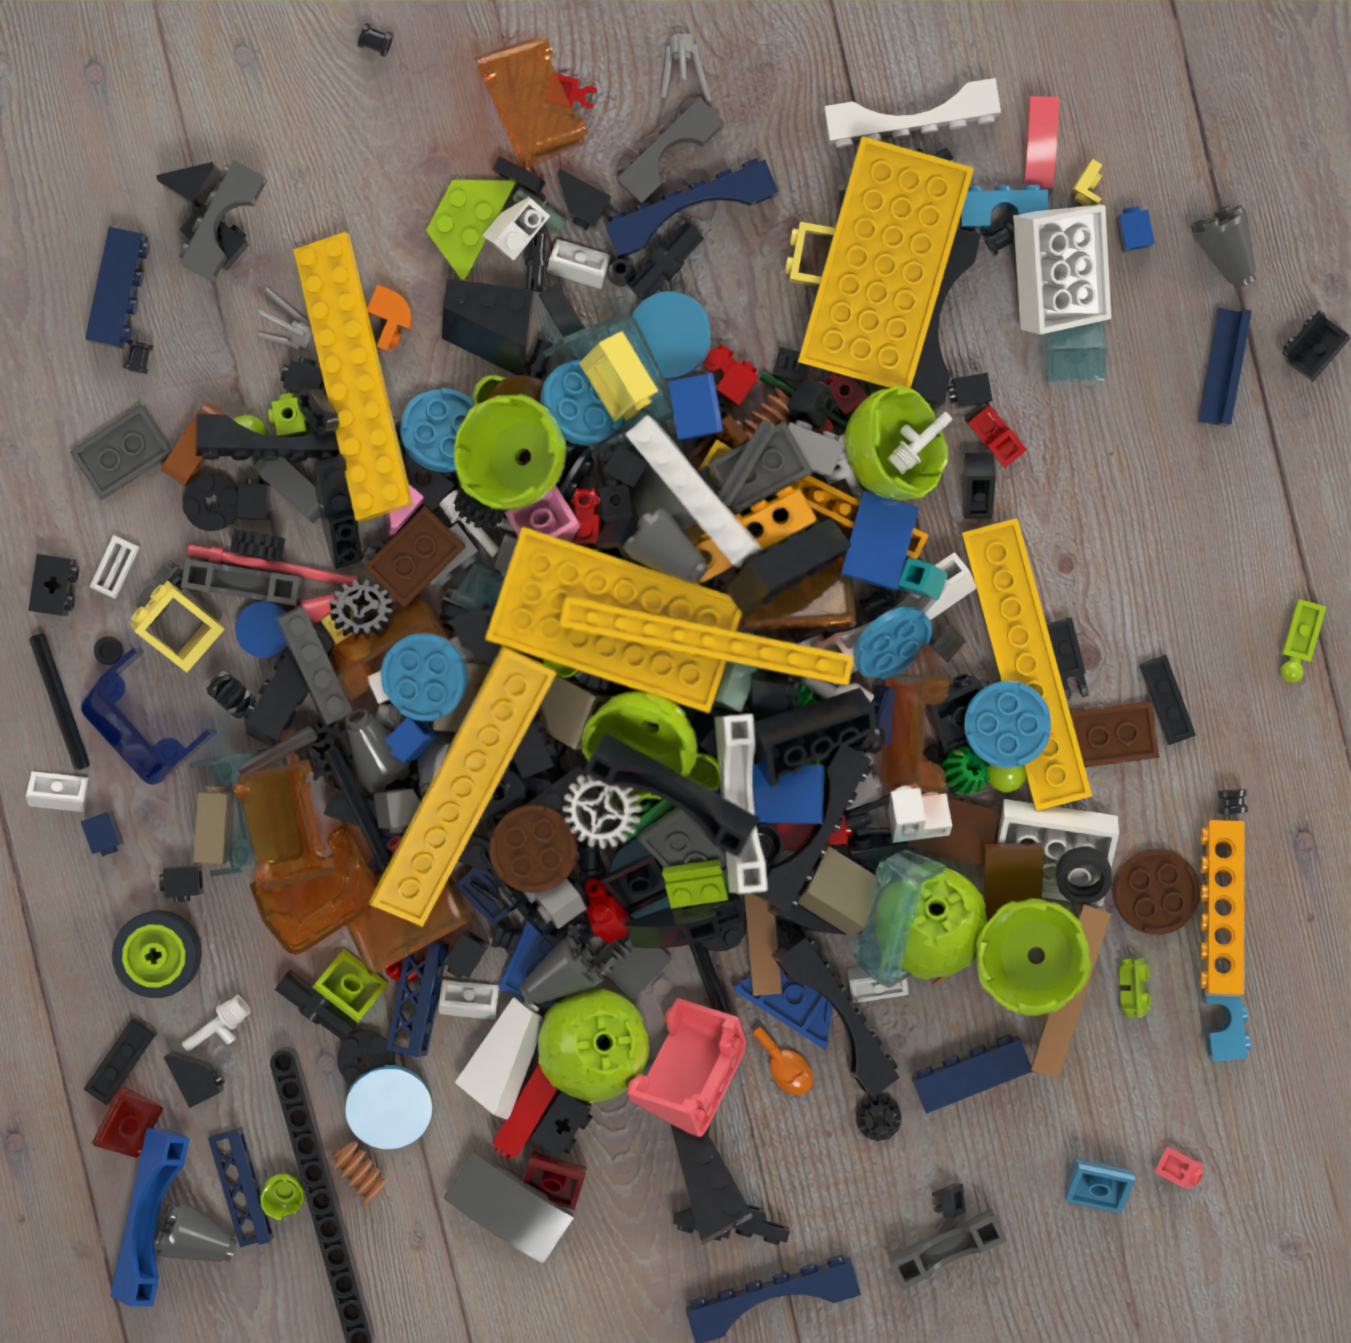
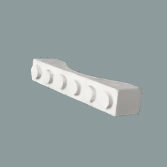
M996 78L968 82L946 103L930 111L915 115L894 116L880 114L865 109L855 102L824 106L823 113L829 145L836 144V148L852 146L853 141L861 140V136L881 141V136L892 135L893 139L908 137L910 136L909 132L921 130V134L934 133L941 126L949 125V129H959L966 127V122L977 121L978 125L993 123L995 118L999 117L1001 108Z
M647 415L626 434L733 565L743 569L742 563L747 558L756 553L759 556L764 551L749 531L698 475L657 421Z
M954 552L935 565L948 573L938 601L910 593L893 609L905 606L916 607L923 611L928 619L931 620L977 589L971 572ZM872 622L849 631L835 633L815 648L853 656L858 638ZM854 662L852 663L850 675L858 670Z
M753 715L716 717L715 728L721 796L754 814L752 767L755 747ZM755 827L739 858L726 851L729 892L767 891L765 860L761 851L757 828Z

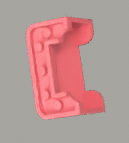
M676 998L673 1006L667 1009L664 1018L669 1034L648 1075H638L636 1078H633L628 1085L627 1093L632 1103L689 1134L702 1137L743 1058L746 1049V1038L739 1017Z

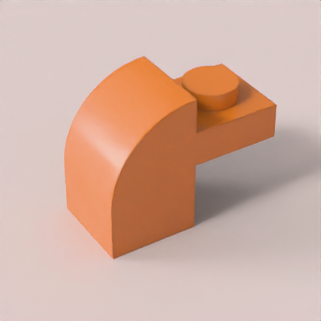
M377 284L367 311L368 314L387 321L376 347L390 354L391 349H397L401 341L402 333L399 332L400 328L412 331L413 314L410 306L402 296Z

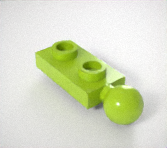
M1301 599L1296 600L1281 653L1290 657V660L1281 667L1280 673L1284 681L1297 683L1302 679L1304 669L1301 665V660L1307 662L1312 660L1326 606Z

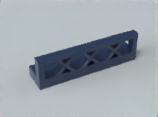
M1223 308L1217 310L1197 422L1223 427L1232 424L1252 310L1242 309L1241 311H1234Z
M408 937L386 1050L414 1057L427 1056L449 943ZM415 945L428 947L426 960L419 965L413 957ZM417 972L422 980L421 987L412 992L407 984L408 977ZM411 1000L416 1008L415 1016L407 1021L402 1013L403 1004ZM404 1028L410 1036L408 1048L395 1045L397 1033Z
M242 1127L209 1136V1144L240 1248L255 1243L261 1245L271 1242L274 1237L268 1216L261 1208V1190ZM228 1138L232 1150L230 1158L219 1152L216 1141ZM222 1159L227 1161L225 1167L223 1166ZM230 1164L237 1167L240 1178L238 1185L227 1179L226 1171ZM230 1187L235 1189L233 1195L231 1193ZM238 1191L245 1195L248 1205L247 1212L235 1207L234 1198ZM238 1214L243 1216L241 1222L239 1220ZM246 1219L253 1222L256 1236L245 1239L242 1231V1226Z

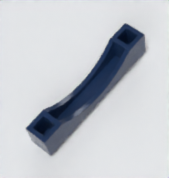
M758 158L749 160L742 164L743 169L733 173L731 169L724 170L716 174V179L708 183H705L704 180L697 181L689 185L690 190L679 194L676 190L663 195V201L652 205L651 201L636 206V212L625 215L624 212L609 217V223L605 224V228L617 258H624L644 250L651 237L664 222L689 206L710 201H730L753 206L778 196V189L766 160L760 162Z
M844 1255L834 1256L827 1260V1264L817 1266L816 1263L802 1266L800 1272L789 1275V1272L778 1273L772 1276L773 1280L762 1283L761 1280H756L745 1284V1289L734 1291L733 1288L720 1291L717 1293L718 1297L709 1300L706 1297H700L690 1301V1305L686 1306V1314L695 1343H706L724 1337L732 1324L743 1313L771 1298L785 1295H808L837 1303L860 1296L861 1291L851 1258H844Z

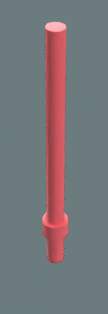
M189 544L187 556L208 559L209 563L221 565L224 562L339 585L346 584L350 587L353 586V580L359 581L358 576L224 551V548L216 546L206 548Z

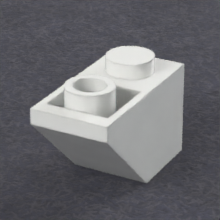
M527 197L502 212L482 236L502 254L515 260L550 215L530 197Z

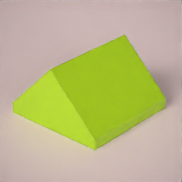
M343 949L314 984L313 988L358 1023L389 983L347 950Z

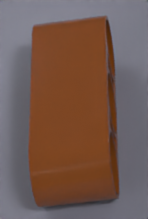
M206 402L197 414L225 413L209 402ZM196 416L161 468L163 473L184 487L192 481L206 460L202 456H196Z

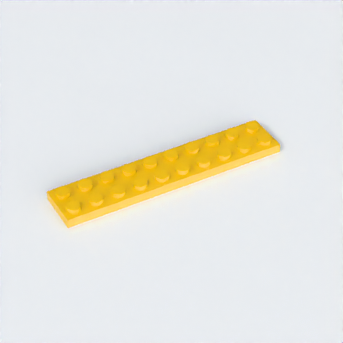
M343 232L293 249L327 398L339 418L336 436L340 454L346 459L347 470L345 475L355 518L357 521L362 522L412 506V497L350 235L347 232Z
M1018 518L963 532L961 535L973 580L977 587L976 591L1000 680L1019 682L1031 687L1040 694L1049 708L1051 730L1048 743L1034 760L1024 765L1035 809L1038 811L1092 797Z
M504 646L502 647L370 899L372 906L423 927L556 675L554 669Z

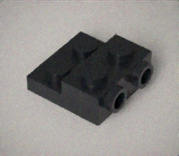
M958 675L953 678L952 684L945 687L943 685L932 686L927 690L928 694L921 697L928 722L933 725L940 750L944 754L968 744L964 732L965 712L972 698L983 689L982 682L972 675Z

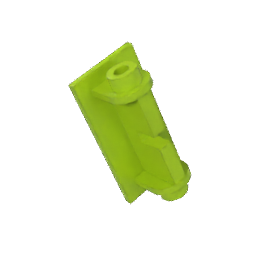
M1145 957L1134 960L1135 964H1133L1132 958L1121 959V964L1119 965L1120 985L1131 986V990L1120 991L1121 1011H1124V1017H1134L1137 1011V1018L1148 1015V1010L1151 1008V996L1147 993L1146 982L1149 981L1150 977L1149 966L1145 964Z

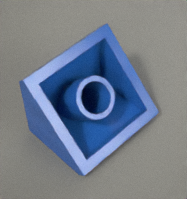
M713 373L668 382L678 439L692 440L723 431Z

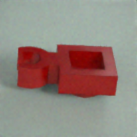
M551 72L544 101L573 109L574 101H576L583 108L591 110L594 108V104L586 102L584 97L588 93L597 95L598 90L593 86H585L582 89L578 88L579 79Z

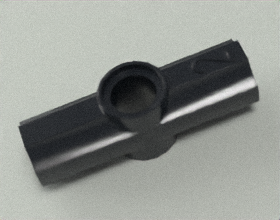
M685 222L666 244L663 243L647 260L648 264L628 284V287L643 301L654 295L666 280H671L683 267L687 257L704 240L702 235L693 226Z
M291 969L275 988L279 994L296 1005L298 1011L315 1024L320 1023L342 1041L347 1038L357 1024L354 1019L320 994L310 983Z

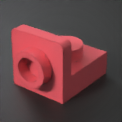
M1166 1147L1155 1173L1185 1189H1192L1193 1186H1197L1203 1177L1204 1171H1202L1204 1164L1191 1159L1171 1147Z

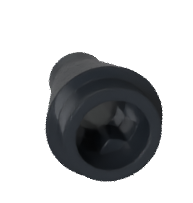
M617 258L608 265L607 277L616 286H627L635 277V267L628 259ZM619 265L624 266L626 269L623 274H618L615 271Z

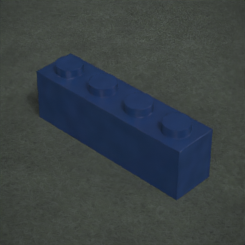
M109 226L85 340L124 349L125 343H129L132 335V327L129 326L131 315L136 314L138 307V298H135L136 289L142 286L144 270H141L142 261L147 259L150 250V242H147V237L143 233Z
M1008 1034L996 1039L997 1044L986 1048L985 1045H980L970 1049V1055L960 1059L958 1055L952 1056L942 1061L943 1066L932 1069V1066H928L916 1071L917 1076L911 1079L925 1113H930L1032 1072L1030 1069L1031 1064L1021 1039L1018 1036L1012 1037V1034Z

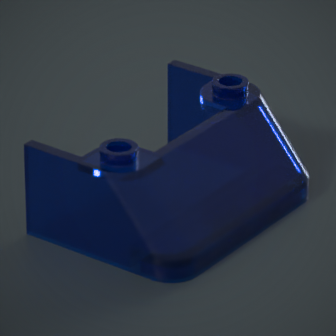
M132 648L97 680L83 698L81 711L145 783L155 785L166 780L217 732L214 728L207 729L187 748L175 738H164L152 746L115 705L123 697L126 690L125 682L120 674L144 653L141 648Z

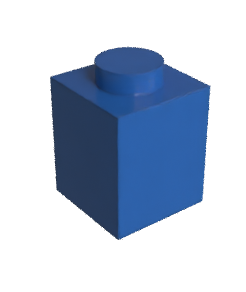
M1139 206L1123 209V214L1116 218L1122 252L1151 247L1155 242L1148 209L1140 211Z
M407 717L385 742L389 745L390 752L396 759L408 762L416 760L438 735L425 721H418Z

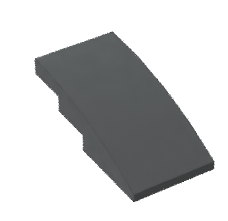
M666 422L660 423L659 425L675 443ZM634 444L627 448L646 460ZM649 462L634 488L628 485L639 521L645 514L650 513L653 516L658 509H663L670 513L683 532L698 522Z
M473 1151L444 1195V1200L467 1217L541 1263L545 1262L574 1218L572 1212L550 1201L547 1194L523 1182L522 1176L476 1151Z

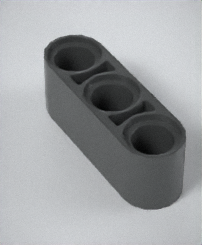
M260 458L252 468L314 524L320 517L315 485L286 458H278L275 461H264Z

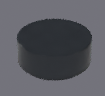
M103 637L96 642L94 655L100 663L114 665L123 658L124 646L115 637Z

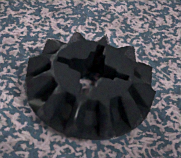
M876 1095L874 1098H866L859 1105L856 1112V1123L858 1129L866 1138L875 1141L886 1140L899 1131L902 1121L901 1111L897 1103L891 1098L884 1095ZM886 1108L884 1118L889 1125L879 1123L872 1129L874 1119L868 1112L879 1114Z

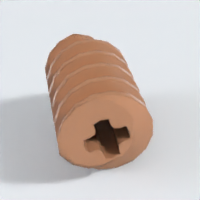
M777 387L775 391L778 398L769 395L767 400L770 406L761 403L759 408L762 414L755 411L751 413L754 423L746 419L743 421L746 433L749 436L747 441L751 440L762 421H767L774 427L784 421L787 426L790 422L787 416L791 415L787 408V404L790 399Z
M353 1141L341 1147L326 1162L336 1160L332 1170L343 1169L339 1177L340 1180L349 1177L350 1181L346 1187L349 1189L357 1186L353 1196L355 1198L362 1195L365 1196L361 1203L363 1207L384 1189L383 1186L387 1178L383 1176L376 1179L380 1172L379 1168L369 1170L373 1161L371 1159L362 1161L366 1152L364 1150L354 1152L358 1142Z

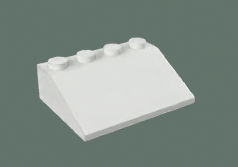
M1105 205L1043 210L1015 215L1014 232L1020 329L1036 334H1045L1111 319Z
M1004 799L996 844L1043 843L1042 897L1069 901L1060 893L1057 886L1056 867L1059 859L1071 849L1091 847L1103 853L1112 867L1119 837L1118 816L1055 806L1036 811L1033 803ZM1078 865L1067 872V880L1077 886H1089L1101 878L1100 870L1091 865ZM1105 896L1099 901L1090 904L1103 906Z

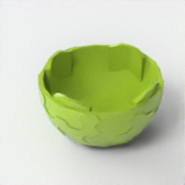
M900 385L889 389H882L867 397L855 410L848 422L844 434V445L849 468L863 487L869 491L872 490L881 497L894 500H912L924 497L937 486L943 469L947 464L948 446L945 443L942 430L916 454L921 462L915 464L911 470L906 471L903 475L899 474L887 461V458L893 453L892 451L900 445V441L905 442L908 446L911 444L900 433L905 425H909L915 432L921 435L937 420L929 404L918 392Z
M518 394V396H496L483 403L474 405L468 411L465 420L457 431L453 454L461 487L467 494L475 497L483 504L491 506V508L515 510L530 506L551 492L564 469L566 445L558 423L550 415L549 410L535 400ZM525 450H529L531 460L527 465L522 466L519 461L520 454Z
M643 691L622 693L610 698V701L590 717L584 727L582 748L588 761L606 732L685 777H688L692 768H694L697 755L694 730L685 717L684 711L674 701ZM647 721L658 723L659 726H651ZM639 789L630 791L631 796L640 794V799H661V797Z
M924 866L907 872L896 879L885 891L876 908V928L883 951L896 966L911 973L916 978L924 980L952 976L962 969L972 966L976 962V943L979 934L987 924L986 905L982 894L969 879L949 868ZM933 903L942 905L945 911L944 914L933 916L928 910L929 905Z
M1041 899L1011 902L998 909L997 913L984 926L976 943L978 977L983 988L1008 1010L1024 1015L1037 1016L1052 1013L1065 1006L1082 990L1092 966L1090 964L1088 943L1080 921L1059 904L1049 903ZM1033 947H1039L1045 953V959L1040 964H1034L1029 959V951Z
M589 988L566 996L550 1006L545 1013V1019L538 1035V1063L553 1087L558 1088L571 1097L582 1099L589 1103H598L622 1095L627 1091L630 1081L638 1075H642L649 1058L648 1034L641 1013L625 997L607 989ZM601 1034L608 1036L611 1044L607 1051L599 1050L596 1045V1040Z

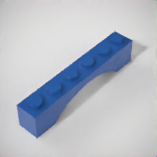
M147 1128L110 1294L111 1297L128 1306L153 1307L159 1275L156 1265L155 1248L152 1247L156 1235L158 1215L169 1185L176 1174L184 1167L190 1140L189 1137L171 1129Z

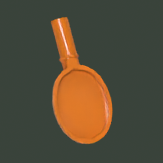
M761 1026L757 1027L752 1034L772 1057L770 1060V1070L776 1083L783 1090L793 1095L807 1093L813 1083L812 1071L807 1061L795 1051L789 1049L780 1050L778 1044L774 1043Z

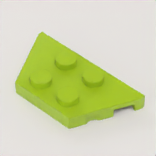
M502 180L451 181L426 232L461 280H467L487 241L482 235L503 211L516 186L515 182Z

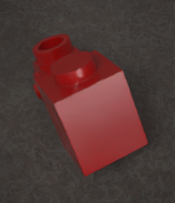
M719 344L717 348L709 350L703 365L709 372H717L719 370L723 372L724 377L716 387V390L720 395L739 407L759 379V376L755 374L757 369L745 360L740 364L731 358L734 353L730 349Z
M576 488L573 498H571V504H574V516L580 527L571 543L587 549H596L595 543L600 535V531L603 529V520L599 515H596V509H598V504H601V498L596 488H591L590 490L587 488L584 490Z
M600 879L588 881L585 891L590 901V906L586 907L592 932L607 943L628 935L625 922L630 921L629 914L612 897L613 895L602 884Z

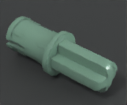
M519 188L513 196V202L517 204L530 197L550 215L544 224L557 234L567 221V218H564L549 207L546 200L542 202L525 188Z

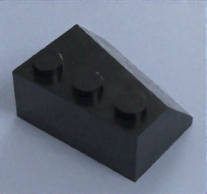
M447 278L443 305L442 339L516 376L524 375L534 291L531 289Z

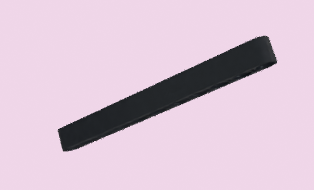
M282 1047L271 1057L270 1067L346 1343H357L353 1338V1334L362 1332L368 1338L366 1343H372L375 1337L372 1321L329 1164L326 1162L327 1157L301 1062L293 1048ZM285 1054L290 1057L292 1061L290 1068H282L278 1064L279 1055ZM286 1083H296L299 1087V1094L296 1096L289 1095L285 1090ZM302 1110L305 1112L307 1121L305 1123H297L293 1118V1111ZM310 1138L314 1142V1150H304L300 1145L301 1139ZM311 1165L318 1166L322 1171V1177L312 1178L308 1173V1167ZM316 1194H326L330 1199V1204L327 1206L319 1205L315 1199ZM326 1221L334 1222L337 1226V1232L334 1234L327 1233L323 1228V1223ZM331 1250H342L345 1254V1259L335 1261L331 1257ZM342 1276L350 1278L353 1286L349 1289L342 1288L338 1283V1278ZM349 1304L358 1306L360 1314L358 1316H350L346 1312V1306Z

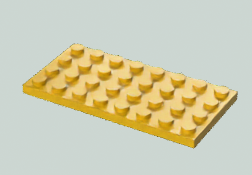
M861 136L798 362L889 388L896 387L897 385L911 388L974 171L973 167Z
M522 527L485 638L486 640L707 713L710 712L726 661L559 627L564 600L565 597L736 632L742 613L729 595L696 584L694 585L690 582H684L675 577Z

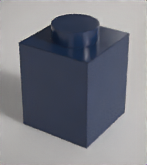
M113 811L81 821L92 854L100 852L102 857L117 852V845L124 843Z

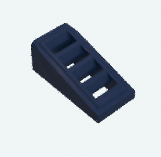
M875 685L873 692L875 696L871 703L874 706L876 726L881 727L885 733L884 745H891L895 688Z

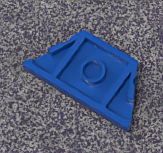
M781 969L782 994L753 996L751 976L733 987L735 992L822 1049L826 1050L828 1047L832 1006L811 987L787 979Z

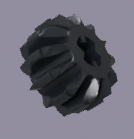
M221 671L210 681L209 686L206 688L208 695L238 719L245 715L251 703L254 704L256 702L254 695L228 672Z

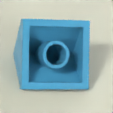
M1073 1158L1065 1202L1121 1213L1135 1182V1175L1127 1168Z

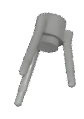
M677 34L670 37V46L666 47L661 98H666L673 57L674 61L680 64L681 80L686 81V61L691 60L692 56L705 100L709 103L711 97L698 56V45L693 44L692 35Z
M265 288L264 292L299 323L294 321L290 325L259 309L257 311L259 316L288 330L287 337L291 338V340L264 333H258L257 337L288 345L296 350H299L300 346L307 349L313 338L310 320L301 316L269 288Z

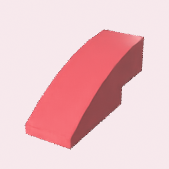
M1030 96L1028 99L1024 186L1040 185V189H1053L1059 97Z

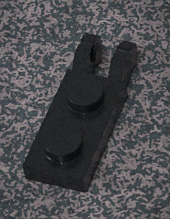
M1072 618L1047 623L1066 700L1070 701L1072 696L1067 678L1073 676L1077 677L1078 690L1081 696H1088L1089 693L1084 676L1086 671Z

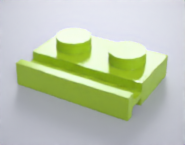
M720 859L663 868L662 874L665 879L671 908L728 900V890Z

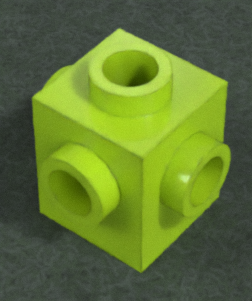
M295 393L279 395L278 401H272L273 409H268L270 425L276 426L278 437L283 438L309 433L307 420L298 407ZM293 410V416L287 419V413Z

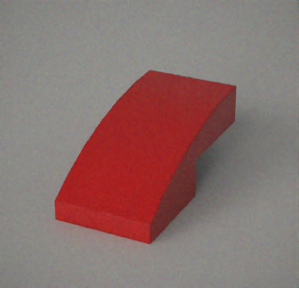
M986 404L965 421L989 452L994 453L995 459L1003 468H1006L1027 450L990 404Z

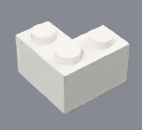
M902 786L896 788L895 791H891L887 811L893 843L950 835L952 822L947 794L927 792L921 796L920 788L912 789L911 786Z

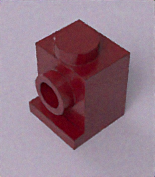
M835 372L825 380L837 402L835 406L844 417L868 397L850 376ZM842 385H846L850 389V393L846 396L839 393V387Z

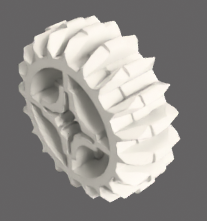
M588 774V780L581 775L577 778L579 785L573 783L569 787L575 795L566 794L564 797L566 801L572 803V805L563 807V811L572 813L571 816L565 818L566 823L572 821L575 823V826L570 829L571 832L575 833L580 830L582 833L578 840L581 842L589 836L588 843L591 847L596 844L597 839H599L600 848L607 846V839L612 847L618 845V838L623 842L626 841L628 835L625 831L629 833L636 831L635 826L630 822L639 823L641 821L639 816L633 814V812L642 810L641 805H634L633 803L641 798L640 794L631 796L630 791L633 788L607 786ZM597 785L605 786L598 799L583 797L590 787ZM613 790L622 798L625 811L614 803ZM605 799V808L608 809L609 812L607 811L601 817V809L598 808L597 805L601 804ZM581 806L591 814L592 827L585 821L581 812ZM607 818L623 820L617 829L601 831L602 825L605 824Z

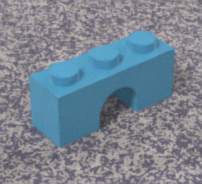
M1040 185L1023 186V190H1012V186H995L994 191H983L981 186H970L959 219V229H989L991 226V211L999 206L1010 208L1015 215L1048 210V190H1040Z
M1228 970L1217 971V972H1219V973H1221V974H1225V973H1227ZM1201 989L1202 1002L1207 1005L1222 1004L1227 1012L1226 1021L1221 1027L1205 1030L1208 1058L1213 1062L1248 1058L1247 1050H1251V1040L1249 1033H1245L1244 1022H1248V1012L1246 1005H1242L1241 996H1205V989Z

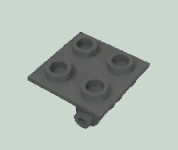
M626 935L608 943L597 954L593 962L604 976H607L628 997L634 1000L672 958L661 948L632 947L629 935Z

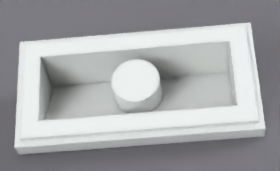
M557 239L549 259L547 272L601 289L612 255Z
M31 771L26 793L27 803L31 807L85 812L89 778Z
M893 961L847 969L852 1004L909 995L906 971L896 966Z
M442 979L439 1014L495 1020L499 985Z

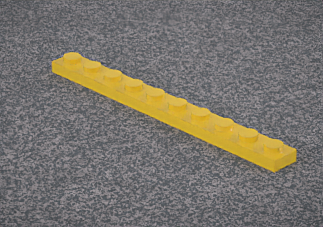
M565 597L559 627L846 686L849 683L854 656L568 597Z

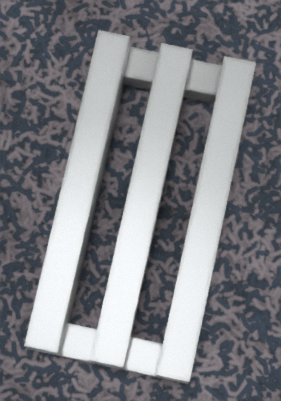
M113 535L89 587L117 599L141 547ZM117 544L122 545L102 587L99 585ZM129 548L131 549V552L126 560V563L120 573V576L114 586L113 591L109 590V588L126 554V551Z

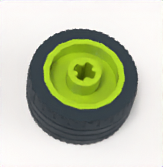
M163 910L145 912L128 921L117 934L112 950L113 968L118 979L133 993L148 998L168 997L185 988L197 974L202 958L201 942L193 926L183 917ZM155 949L156 952H161V958H156L154 956Z

